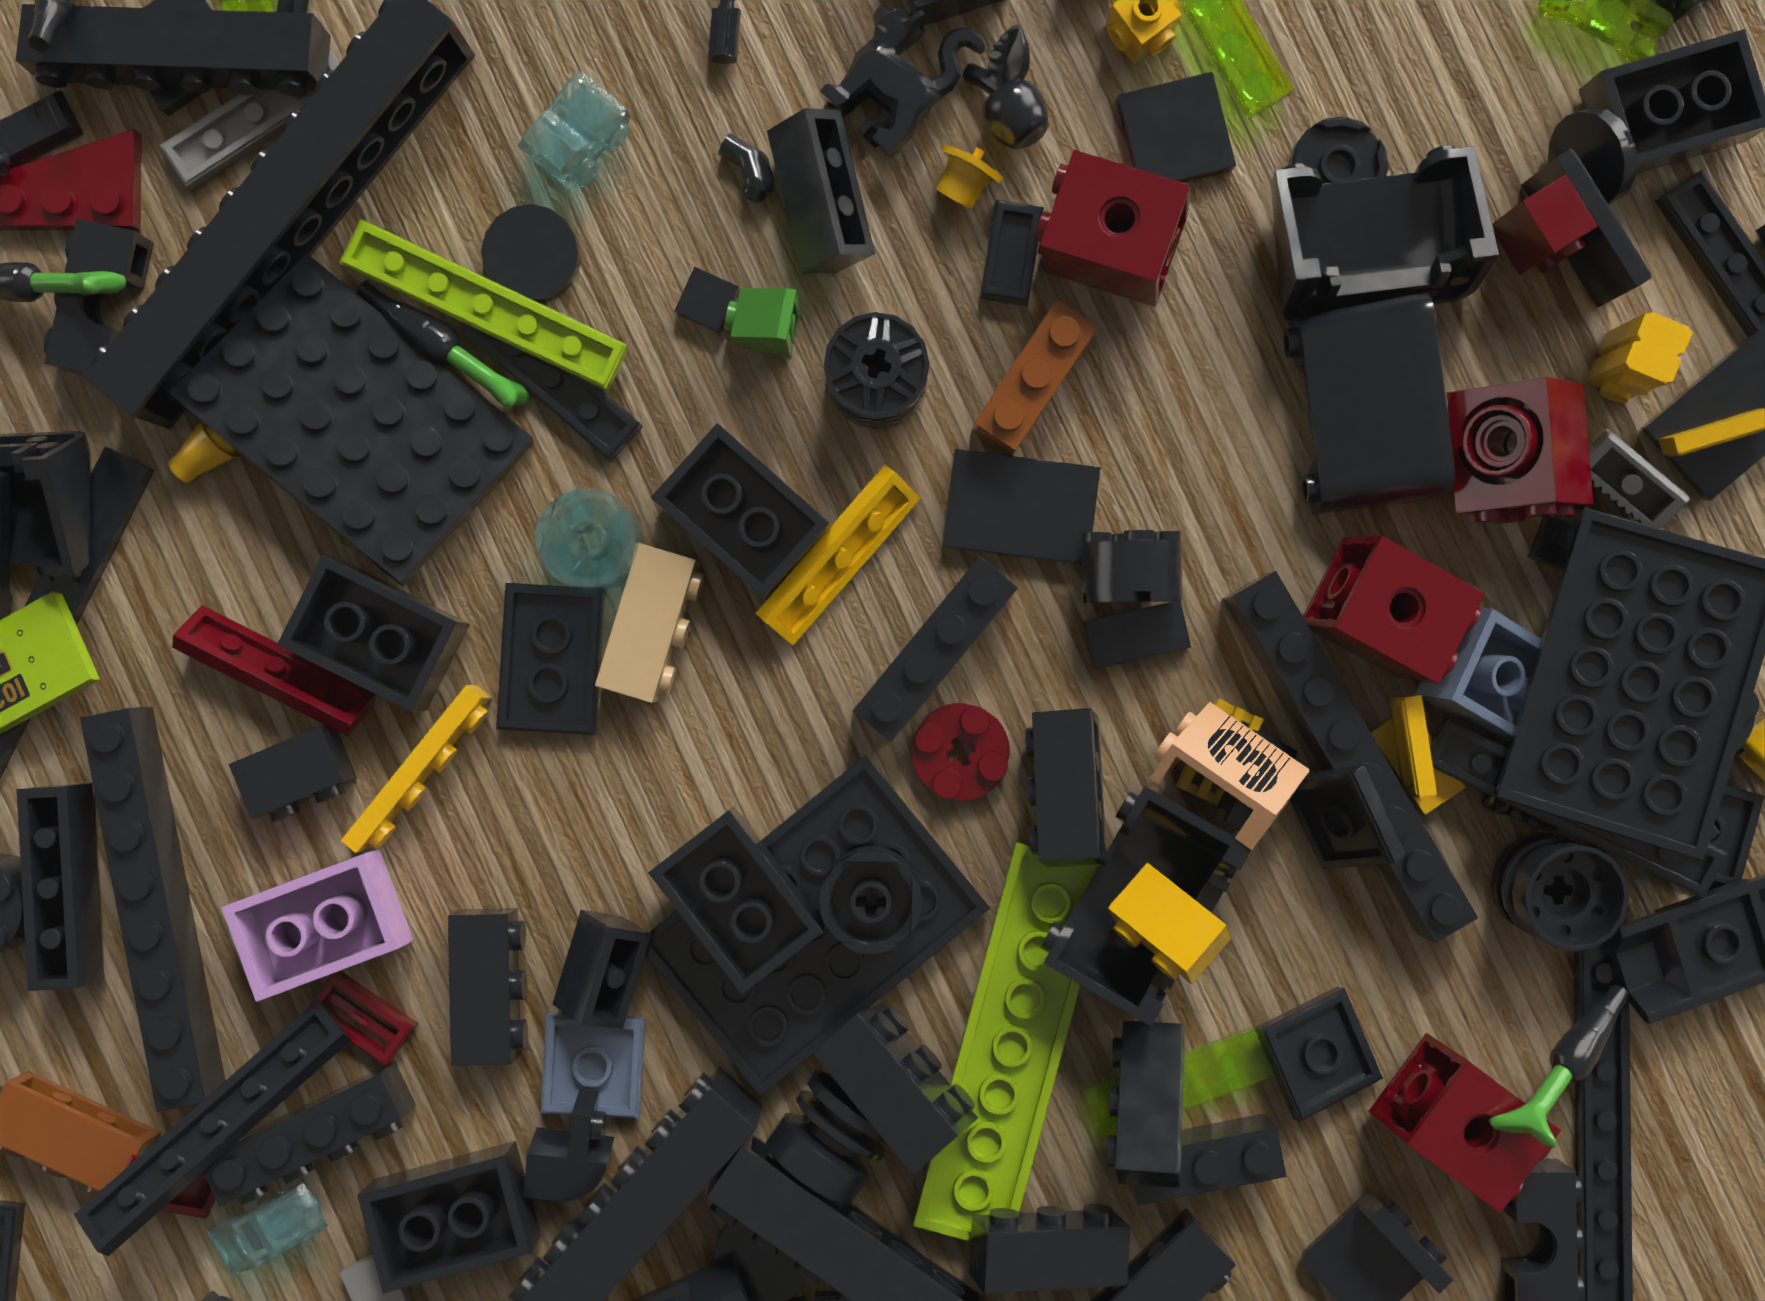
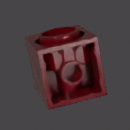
M1073 150L1069 164L1061 163L1056 172L1052 186V193L1056 194V199L1052 212L1043 211L1036 229L1035 240L1040 242L1038 254L1042 255L1045 272L1156 307L1188 218L1191 185ZM1126 230L1124 233H1115L1114 231Z
M1541 377L1447 393L1448 417L1455 467L1454 496L1456 513L1475 514V523L1495 522V524L1523 522L1526 521V517L1544 516V518L1575 516V506L1593 505L1585 389L1583 384L1551 377Z
M1383 536L1343 537L1303 614V618L1312 632L1397 678L1439 684L1441 679L1446 677L1454 668L1458 657L1456 650L1464 634L1469 632L1477 623L1481 612L1479 605L1485 593Z
M1425 1033L1368 1111L1407 1145L1500 1213L1508 1202L1514 1200L1519 1195L1527 1176L1538 1161L1544 1159L1552 1149L1543 1146L1530 1133H1508L1494 1129L1489 1123L1490 1118L1518 1109L1526 1103L1470 1061L1428 1033ZM1547 1120L1549 1129L1554 1138H1556L1561 1130Z

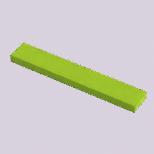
M362 219L359 220L339 262L343 267L607 392L629 350L628 345Z

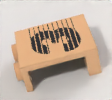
M1209 702L1197 716L1189 712L1181 721L1174 734L1170 732L1154 754V757L1160 761V764L1150 779L1159 785L1180 760L1184 761L1254 810L1235 837V839L1253 850L1310 770Z

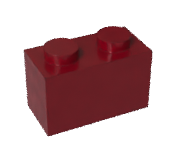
M1566 174L1529 196L1492 223L1494 235L1519 275L1535 265L1539 272L1543 273L1585 247L1586 244L1582 236L1598 227Z

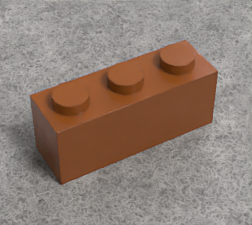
M1057 299L974 422L971 431L1006 455L1013 456L1099 326Z
M30 1071L6 1081L0 1093V1152L15 1157H27L40 1163L41 1169L52 1176L70 1177L85 1184L86 1190L93 1195L100 1192L125 1170L132 1154L142 1155L159 1139L161 1131Z

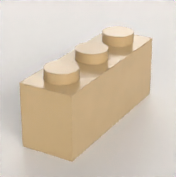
M638 543L595 686L651 703H657L660 694L669 695L676 673V668L669 666L675 647L683 648L690 628V621L684 619L689 600L697 602L704 582L705 574L698 572L700 566L698 561Z

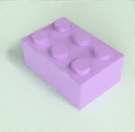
M380 849L364 853L221 907L256 1002L391 952L413 941Z

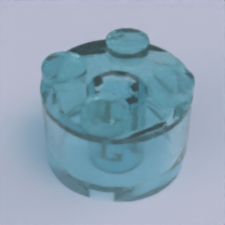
M579 488L560 496L546 506L537 523L535 543L545 567L557 580L583 590H607L620 586L628 578L631 565L637 553L638 543L643 544V533L640 521L623 502L599 489ZM595 528V535L600 538V543L598 547L591 546L587 553V546L580 543L583 534L591 535Z

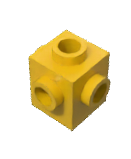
M1111 0L1113 4L1105 27L1114 45L1120 51L1125 52L1133 64L1149 53L1152 56L1157 55L1176 38L1174 31L1182 16L1179 12L1180 4L1178 0Z

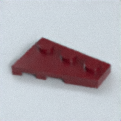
M135 129L128 130L9 169L8 175L0 180V230H74L77 218L128 230L141 231L142 134Z

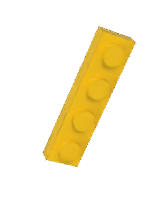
M884 465L755 614L791 645H794L921 498L895 471Z
M466 685L341 839V842L355 853L368 850L371 847H374L376 850L380 848L396 829V826L391 822L401 809L404 808L406 811H409L422 798L427 790L422 783L433 770H436L438 773L441 772L454 758L458 750L453 745L463 732L473 733L484 721L489 713L484 706L492 697L477 685Z

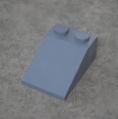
M1480 608L1481 612L1477 623L1469 632L1464 634L1456 650L1458 657L1452 671L1442 678L1439 684L1420 681L1415 695H1422L1423 700L1461 721L1507 742H1511L1542 639L1494 609Z

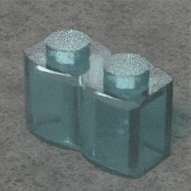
M580 70L558 93L549 109L531 125L519 142L518 147L527 158L565 190L570 192L577 185L582 188L592 180L599 167L596 161L608 148L614 150L622 144L630 131V127L627 124L631 117L623 105Z

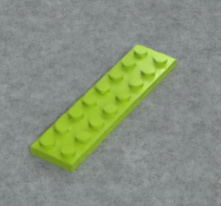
M1015 841L950 1080L952 1086L958 1084L971 1097L975 1104V1108L972 1111L977 1115L978 1119L928 1162L913 1217V1226L971 1242L972 1215H989V1211L995 1208H1008L1020 1212L1080 989V984L1043 963L1048 952L1040 947L1054 922L1064 927L1099 865L1046 867L1039 862L1038 855L1032 854L1030 845Z

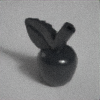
M1015 25L1003 33L999 41L993 45L994 49L991 50L989 55L988 69L974 63H969L964 69L963 79L965 82L975 85L989 94L982 108L984 123L989 132L1003 145L1019 150L1033 145L1044 136L1049 127L1047 106L1040 90L1034 83L1025 80L1030 65L1029 47L1023 29Z

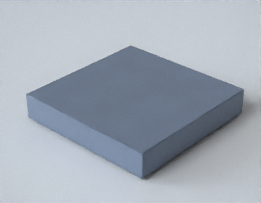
M548 1012L545 1025L540 1113L571 1115L581 1088L600 1091L598 1111H606V1117L639 1119L642 1103L646 1017L627 1016L623 1029L581 1025L564 1012Z

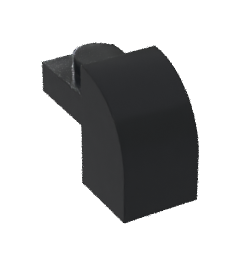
M580 1088L571 1113L570 1131L536 1127L526 1157L524 1198L570 1201L588 1194L600 1183L604 1176L615 1138L603 1135L606 1111H598L600 1091Z

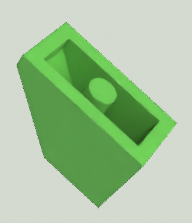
M740 288L738 302H729L724 326L725 330L731 331L730 337L734 346L791 357L801 313L797 290L790 288Z

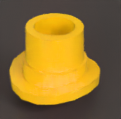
M943 145L941 152L948 155L949 158L936 190L972 209L983 189L988 187L991 180L1000 185L1004 178L991 165L981 159L985 151L976 147L973 154H970L958 148Z

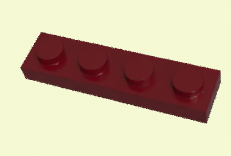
M203 605L173 634L172 648L346 736L352 733L374 705L376 694L278 646L277 642Z

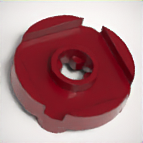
M951 703L941 706L928 714L916 731L912 746V760L915 770L924 785L942 798L958 801L979 798L994 789L1007 772L1010 755L1007 734L999 720L982 707L965 703ZM959 737L964 744L972 743L975 749L974 752L969 754L970 762L961 766L957 759L949 761L946 753L953 749L952 740Z

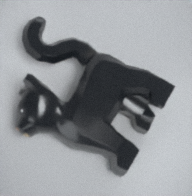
M882 5L876 9L873 15L875 25L873 38L856 52L852 64L838 86L824 85L820 91V96L831 110H841L842 118L853 112L868 97L883 108L881 115L876 120H866L858 130L860 135L875 149L880 146L885 154L892 158L912 138L920 119L926 117L932 107L955 88L961 77L958 51L962 47H967L978 54L985 52V40L976 30L967 27L954 29L943 38L938 51L941 74L931 80L899 57L900 54L916 44L925 34L926 30L921 24L925 13L919 10L912 15L903 8L892 9Z

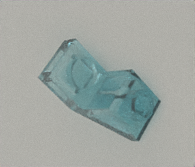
M304 1183L278 1191L247 1214L223 1221L209 1231L208 1234L231 1274L234 1275L261 1266L317 1234L328 1225L321 1214V1205L317 1197L307 1190Z

